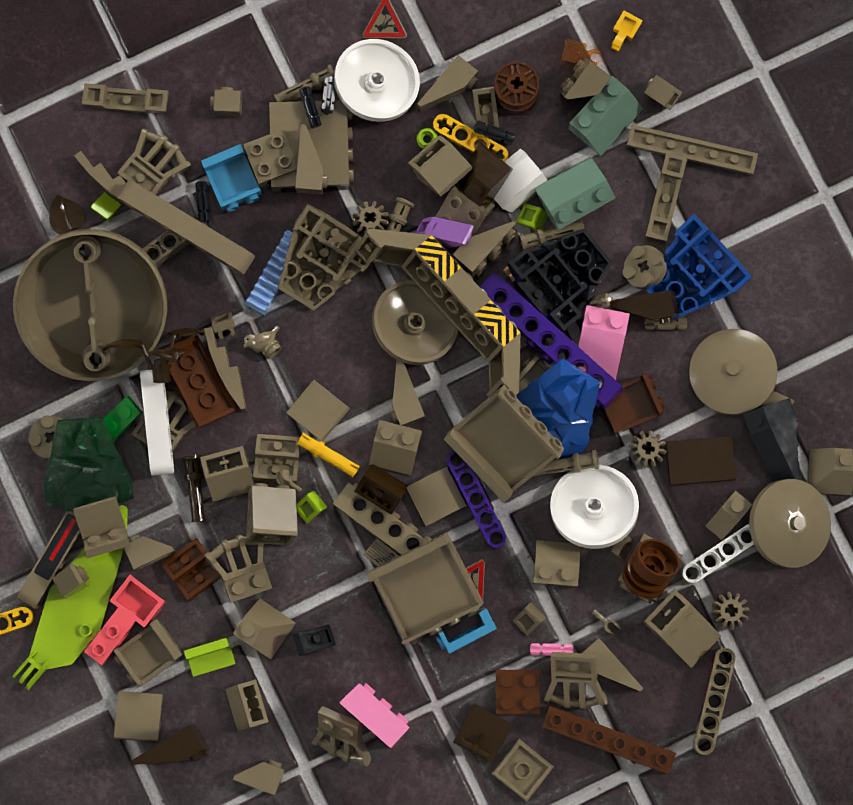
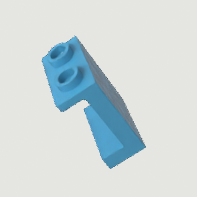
M241 144L201 160L223 212L226 210L227 212H232L238 209L240 204L256 202L259 200V196H262Z
M484 606L480 608L478 615L482 622L449 640L446 639L442 630L439 631V636L436 637V640L442 651L447 649L450 654L496 630L497 628L488 610Z

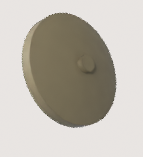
M414 280L401 281L387 288L379 297L373 309L372 327L378 343L390 356L403 363L425 365L435 362L449 351L456 340L458 329Z
M742 329L721 330L704 339L693 353L689 368L691 386L697 398L710 410L728 416L743 415L761 407L773 393L777 382V362L771 348L756 334Z
M797 479L779 480L766 486L756 497L750 512V533L759 553L772 564L785 568L802 567L816 560L825 549L831 532L830 512L823 496L812 485Z

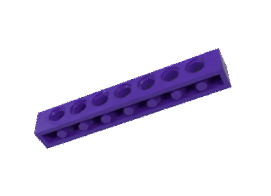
M496 272L480 286V288L486 291L493 303L502 309L503 314L516 324L521 335L527 339L525 343L532 350L537 348L542 353L541 357L549 365L551 363L556 364L560 360L558 359L559 354L567 352L570 354V357L566 361L576 367H584L586 369L585 373L602 383L598 391L595 407L599 408L601 406L606 410L623 392L621 384ZM498 296L506 297L503 303H496L495 299ZM514 310L522 311L521 316L517 318L512 317L511 313ZM530 324L538 326L534 332H529L526 328ZM551 338L554 342L551 346H544L542 344L543 340Z

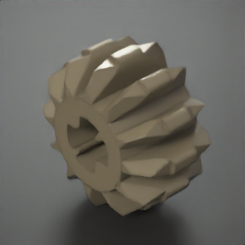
M365 201L364 209L361 206L356 207L359 213H353L352 216L354 219H357L353 222V226L359 227L357 229L358 234H361L364 230L366 233L369 229L384 230L382 226H388L389 222L385 220L388 217V212H383V205L376 209V201L372 202L371 207ZM374 216L375 222L369 221L367 223L366 217L372 218Z
M641 431L639 433L641 440L634 436L632 440L636 444L629 445L630 449L636 450L630 453V457L638 456L634 462L635 464L643 460V468L647 467L648 461L652 467H655V460L660 463L663 461L662 457L658 454H666V450L659 449L666 443L665 441L657 442L661 437L659 434L652 438L653 431H649L647 437ZM646 444H649L653 452L650 451L649 454H645L642 446L645 447Z
M727 592V600L723 595H719L718 598L721 603L713 602V605L719 609L711 611V614H719V617L714 619L715 623L722 619L721 628H725L729 622L730 630L734 629V622L738 627L743 626L740 619L746 621L748 617L742 613L750 611L748 607L742 608V605L747 602L746 599L738 602L740 598L738 593L732 599L731 592ZM727 605H731V608L736 610V613L732 614L733 617H730L729 613H725V609L729 608Z

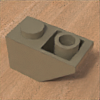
M74 563L68 565L52 578L65 599L89 586L87 583L89 577L86 571Z

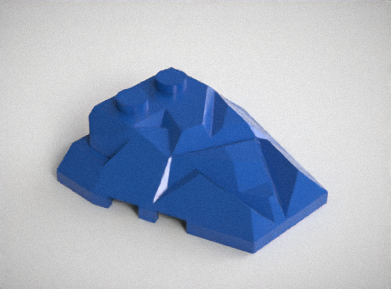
M693 214L678 228L672 244L665 251L664 262H666L667 270L663 280L659 284L649 287L650 289H646L649 294L667 290L674 291L676 294L678 316L681 318L736 293L753 276L713 232Z
M562 358L545 371L541 377L532 381L521 392L519 391L516 396L523 405H526L531 410L532 415L538 421L545 424L547 431L553 437L560 440L564 447L561 456L567 458L572 457L574 453L582 454L589 443V431L593 423V409L596 406L600 382Z

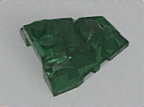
M102 416L57 421L44 481L46 506L62 508L63 511L67 512L73 511L74 508L111 497H116L118 503L134 499L132 476L129 470H126L122 462L123 458L117 452L113 444L114 440Z

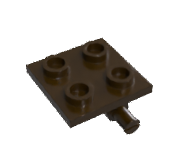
M474 703L453 743L469 751L470 755H476L492 764L513 724Z

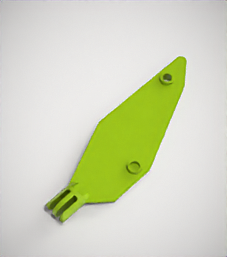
M120 505L119 508L127 529L128 509L126 506ZM83 548L71 564L74 563L84 568L89 577V580H87L89 586L67 599L62 597L55 583L51 586L30 655L12 676L14 679H17L31 663V666L18 681L23 685L38 669L37 673L25 686L27 690H30L47 669L72 665L100 632L124 548L87 558L85 548Z

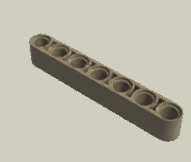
M128 180L117 197L120 202L241 275L246 273L255 258L251 252L131 180Z

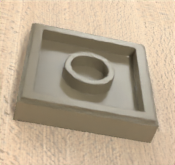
M518 739L493 771L492 775L527 802L554 766Z

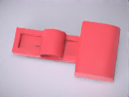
M132 575L127 577L110 599V602L118 607L84 651L102 666L113 653V650L125 640L136 622L147 628L166 603V601Z

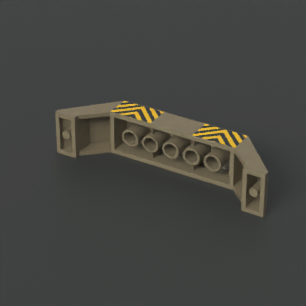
M369 229L366 231L354 249L368 265L374 262L402 267L489 363L490 391L486 395L490 397L503 385L517 395L519 393L521 332L517 329L516 324L503 314L502 309L493 303L486 291L473 281L472 276L462 269L456 258L451 256L444 249L442 243L432 235Z

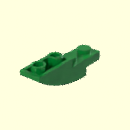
M130 396L124 398L102 421L86 432L63 456L78 472L131 427L130 425L143 413Z

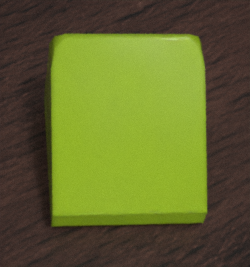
M104 192L90 208L110 222L122 204Z
M524 203L516 223L536 232V229L541 230L548 215L544 209Z
M315 491L308 493L296 504L297 513L306 524L327 508V505Z

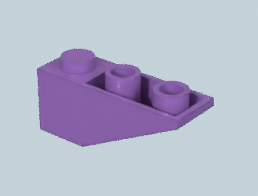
M429 217L422 219L416 233L432 235L442 243L444 249L467 244L472 237L471 232L474 226L447 219Z

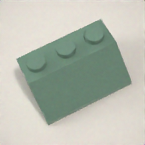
M612 76L598 95H594L570 122L569 130L601 157L643 111V108L630 90Z
M591 157L534 188L552 225L559 230L615 199L606 178Z

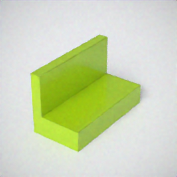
M228 638L184 651L193 677L236 664Z

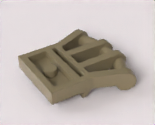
M143 128L135 152L117 174L121 175L125 181L131 180L157 195L169 179L189 170L192 165L189 161H186L180 151V147L169 142L167 136L150 133L148 129ZM146 140L156 143L144 158L141 157ZM161 148H165L168 151L167 154L154 167L150 164V161ZM174 157L179 166L163 174L161 171Z
M166 390L168 411L174 403L181 407L170 423L173 453L184 435L193 430L196 425L192 421L179 431L175 429L188 410L177 391ZM143 416L131 435L147 445L145 417Z
M241 534L229 541L227 539L222 540L221 544L213 551L207 552L204 555L208 563L221 576L230 603L272 589L265 564L263 563L264 544L246 542V536ZM245 545H257L256 564L252 565ZM239 547L245 564V568L239 570L236 567L231 549ZM223 553H225L230 567V573H226L216 561Z
M552 652V681L544 701L548 703L549 701L564 706V709L580 707V710H586L588 707L599 704L601 706L607 705L606 694L602 691L597 680L596 654ZM557 682H563L564 697L553 693ZM570 683H579V699L571 698ZM586 684L591 685L595 694L594 697H586Z
M322 706L318 711L319 727L317 731L319 732L312 741V744L315 746L319 745L329 752L330 756H338L344 762H357L362 766H368L371 762V756L363 742L361 722ZM324 734L330 736V742L323 738ZM340 740L343 741L344 749L340 748Z

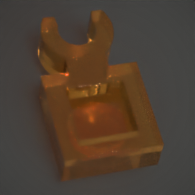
M565 39L560 60L577 64L580 59L583 61V59L587 58L597 65L598 62L591 60V55L593 53L600 54L601 51L598 49L587 51L586 43Z

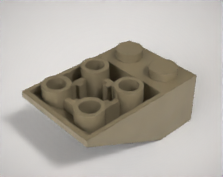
M512 221L471 237L467 244L460 246L456 250L453 257L456 258L458 264L472 278L475 276L479 278L487 269V263L490 260L493 262L500 255L502 246L504 244L508 246L515 238L516 223Z
M676 589L672 590L643 621L690 668L721 637L713 626Z

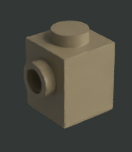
M656 75L649 80L644 93L671 110L682 94V91Z
M221 87L220 90H215V96H211L210 108L214 109L215 115L241 117L243 98L241 91H235L230 87Z

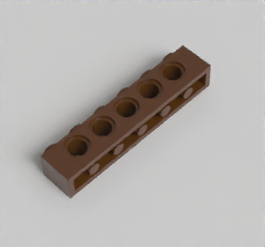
M552 706L548 707L541 726L542 728L665 774H669L676 755L675 752Z

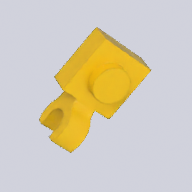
M623 11L613 28V31L618 34L612 42L611 48L619 52L626 38L632 41L643 20Z

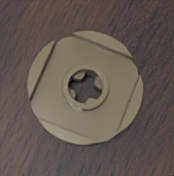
M635 246L625 260L623 276L631 285L638 289H650L649 287L654 284H659L666 274L667 265L664 262V255L652 246ZM647 263L649 269L644 270L642 273L641 267L643 264Z
M46 415L33 424L29 432L28 441L32 450L40 457L56 459L63 457L72 447L73 433L70 425L64 419L58 416ZM55 432L54 437L56 441L47 443L46 435Z

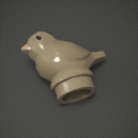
M277 325L272 331L245 336L243 347L252 348L257 353L262 352L264 356L272 359L282 349L279 341L275 340L280 327Z

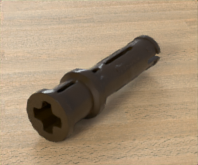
M201 455L182 457L186 473L184 479L188 481L192 522L206 521L201 488V479L204 477L200 469Z

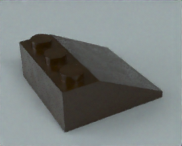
M189 725L131 760V763L138 765L186 760L194 762L207 755L205 751L210 748L197 725Z

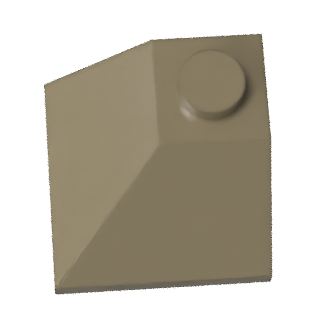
M809 449L808 484L816 488L820 494L851 496L853 491V449Z
M259 599L242 619L233 634L269 659H272L296 623L262 599Z

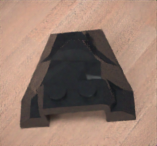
M584 228L562 236L559 239L525 249L507 265L510 273L515 278L514 285L525 299L563 332L580 318L583 308L590 301L593 291L600 284L612 261Z

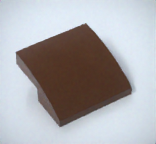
M197 538L161 564L189 602L221 579V576L205 559L204 555L207 551Z

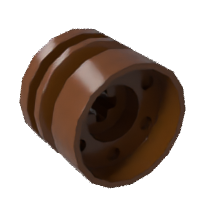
M511 62L504 65L497 72L494 80V90L498 107L511 115H522L534 107L539 95V77L531 66L522 62ZM515 82L519 83L518 89H514Z
M647 539L639 544L632 557L626 563L622 571V578L625 585L634 594L647 599L657 598L662 595L669 582L672 581L678 572L680 559L668 544L656 539Z

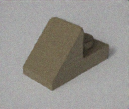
M494 87L472 90L476 122L482 121L486 123L485 125L490 124L499 128Z

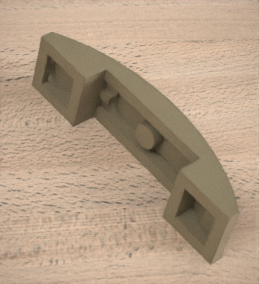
M84 83L82 105L131 113H166L169 91L108 88L106 85Z
M666 152L646 237L667 242L688 157Z

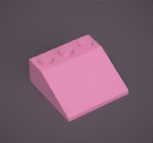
M359 683L341 700L340 704L386 745L393 748L410 728L406 725L409 720L401 713H398L396 716L390 710L393 706L384 698L379 701L374 696L376 691L367 683L364 686Z

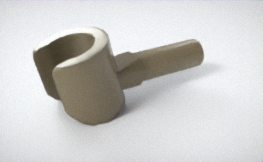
M283 469L282 473L276 472L278 485H288L296 489L297 492H301L302 488L290 480L289 470Z
M596 609L592 612L604 624V629L610 635L615 636L611 632L613 626L621 629L617 622L608 620Z

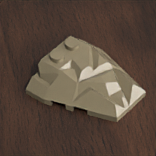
M307 204L295 221L277 288L310 309H317L332 297L338 288L343 284L347 285L353 276L368 268L369 265L354 250L362 236L322 210Z

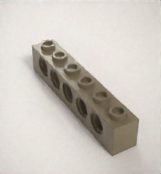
M348 482L333 503L336 508L400 555L410 551L406 546L410 539L418 540L419 546L432 540L427 535L423 538L416 533L418 529L411 523L407 522L405 525L399 520L401 516L395 511L391 515L355 493L354 490L358 485L357 483L351 485ZM357 500H364L366 508L362 511H357L354 509V503ZM375 513L383 514V522L374 524L371 521L372 515ZM392 526H399L402 532L400 536L392 537L389 534V529Z

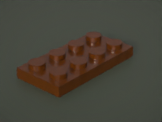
M195 335L174 344V348L186 349V353L179 356L175 362L171 361L170 378L197 429L236 413L238 409L199 336Z

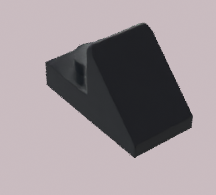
M329 624L293 635L299 656L309 655L336 645Z

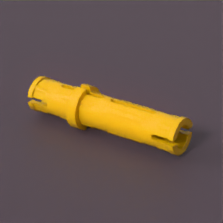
M303 432L296 445L311 452L315 458L319 457L352 478L360 467L359 465L324 445V442H318Z

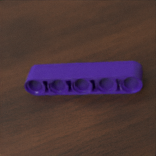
M452 450L447 456V465L487 545L492 549H500L506 542L505 532L472 468L464 460L459 466H454L450 462L454 455H458ZM466 474L470 475L473 479V482L468 486L460 482V478ZM472 495H481L482 503L480 505H473L470 502ZM485 513L490 514L493 521L489 525H484L480 521L481 515ZM493 533H498L502 536L500 544L495 545L491 543L490 536Z

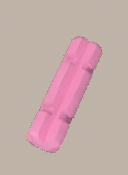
M532 643L530 645V655L539 656V654H543V656H551L552 652L573 653L572 644L561 646V644L540 645V643Z

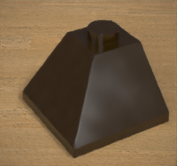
M479 143L468 160L473 169L464 178L460 179L459 183L463 193L480 207L493 201L513 169L486 146Z

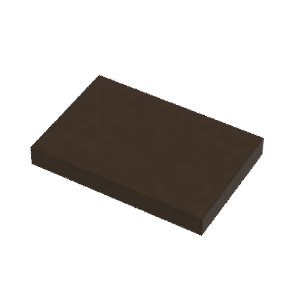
M732 436L666 441L670 485L736 480Z

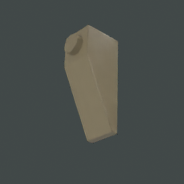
M458 55L417 103L418 110L422 112L465 93L468 88L472 89L479 80L477 78L478 70Z
M301 124L295 189L297 193L323 195V188L327 189L328 176L324 173L306 125Z
M396 360L392 404L394 411L390 413L395 424L399 423L401 426H408L425 419V415L405 364Z
M600 638L582 652V654H596L597 673L599 676L638 692L644 689Z

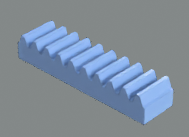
M289 230L285 231L283 238L280 240L279 245L276 247L275 252L272 254L270 261H268L266 268H264L262 275L259 277L245 303L247 307L263 316L266 315L280 290L277 287L293 233Z

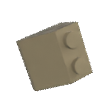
M379 420L369 465L374 464L382 469L411 476L422 431Z
M536 540L533 584L577 588L580 546L573 543Z

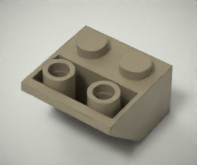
M585 58L583 61L580 59L573 69L575 73L571 78L567 77L560 86L562 88L560 93L567 99L598 95L611 76L589 59Z
M441 135L408 162L418 179L440 197L473 169L458 150Z
M243 446L200 457L213 502L246 494L251 486H255Z

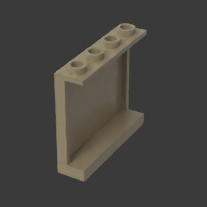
M335 100L334 112L325 115L321 112L322 101H315L318 110L317 116L320 117L322 125L312 129L302 101L269 102L270 134L282 129L285 131L297 164L301 124H305L324 173L328 176L327 187L346 186L347 189H350V183H354V171L349 170V162L353 161V149H349V141L353 140V130L348 128V120H352V112L340 100ZM297 170L272 179V191H281V188H295Z
M505 385L450 429L444 438L452 449L503 502L508 500L517 488L553 459H559L564 451L560 440L553 437L547 431L545 424L538 421L532 415L531 410L526 405H523L517 399L516 394Z
M447 532L370 570L366 574L369 582L374 580L404 638L401 642L402 645L408 642L413 645L423 639L421 636L427 633L430 636L442 630L441 626L447 623L449 626H452L461 621L460 617L466 614L468 617L480 612L479 608L484 603Z

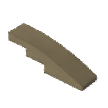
M82 151L74 155L90 177L107 193L117 199L126 185L121 175L112 179L101 163L93 168Z
M213 327L204 328L209 351L218 374L242 412H247L238 366L230 367L227 349L225 346L218 348Z

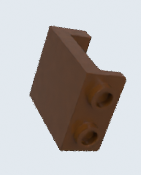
M644 373L638 378L621 384L623 392L606 410L602 408L613 435H617L661 416L665 405L660 396L657 397L653 390L656 389L653 378L651 376L648 377Z

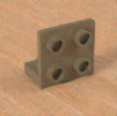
M283 129L243 144L260 189L268 187L267 181L297 170L296 159Z
M458 182L450 190L435 217L473 225L474 228L471 232L473 237L485 217L492 212L495 204L490 203L479 207L463 193Z
M116 497L73 509L87 558L130 546L127 529Z

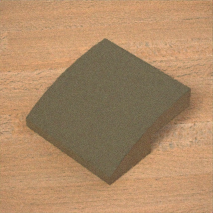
M313 380L286 413L323 442L350 408L321 384Z
M257 434L253 481L277 483L276 472L282 473V470L286 469L289 470L290 480L297 484L300 446L296 444L300 437Z
M448 466L406 487L425 526H429L468 506Z
M119 691L114 739L159 742L163 694Z

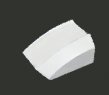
M519 149L505 161L513 170L494 198L502 209L512 213L537 194L534 188L548 181L543 172L540 171L522 149Z

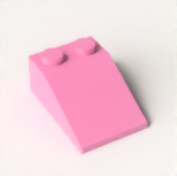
M587 305L578 347L616 380L630 314ZM577 367L584 372L586 371L584 367Z

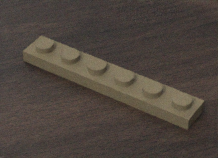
M633 124L631 125L626 146L664 156L668 152L688 157L687 161L751 176L754 174L758 153Z

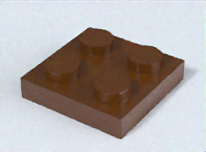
M496 670V714L540 715V670Z

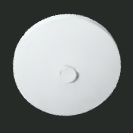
M381 39L362 40L348 47L340 56L334 71V86L340 101L353 114L370 121L383 122L400 117L413 105L419 91V73L412 58L398 45Z
M599 465V469H583L578 473L571 470L558 481L552 492L550 510L556 529L565 539L580 547L599 549L612 546L623 540L632 531L638 518L639 501L633 484L618 470L604 465Z

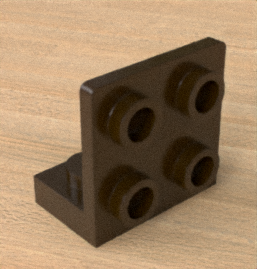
M371 464L354 492L392 515L404 496L408 485Z

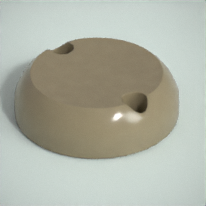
M101 229L69 231L50 239L40 246L24 264L19 274L13 297L15 324L22 341L31 354L50 370L62 376L82 381H101L115 378L141 364L145 357L140 348H108L103 351V347L121 339H137L143 341L147 353L152 351L163 333L168 312L166 288L162 276L150 256L130 239ZM83 244L85 255H83L80 252V247H82ZM92 353H94L95 363L90 359Z

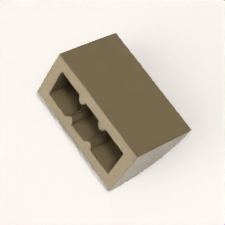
M256 679L225 689L238 732L269 722Z

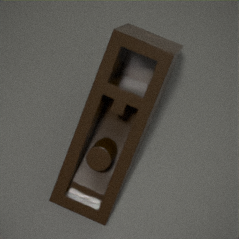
M671 290L615 299L610 302L611 307L659 321L660 324L672 323V319L679 318L676 294Z

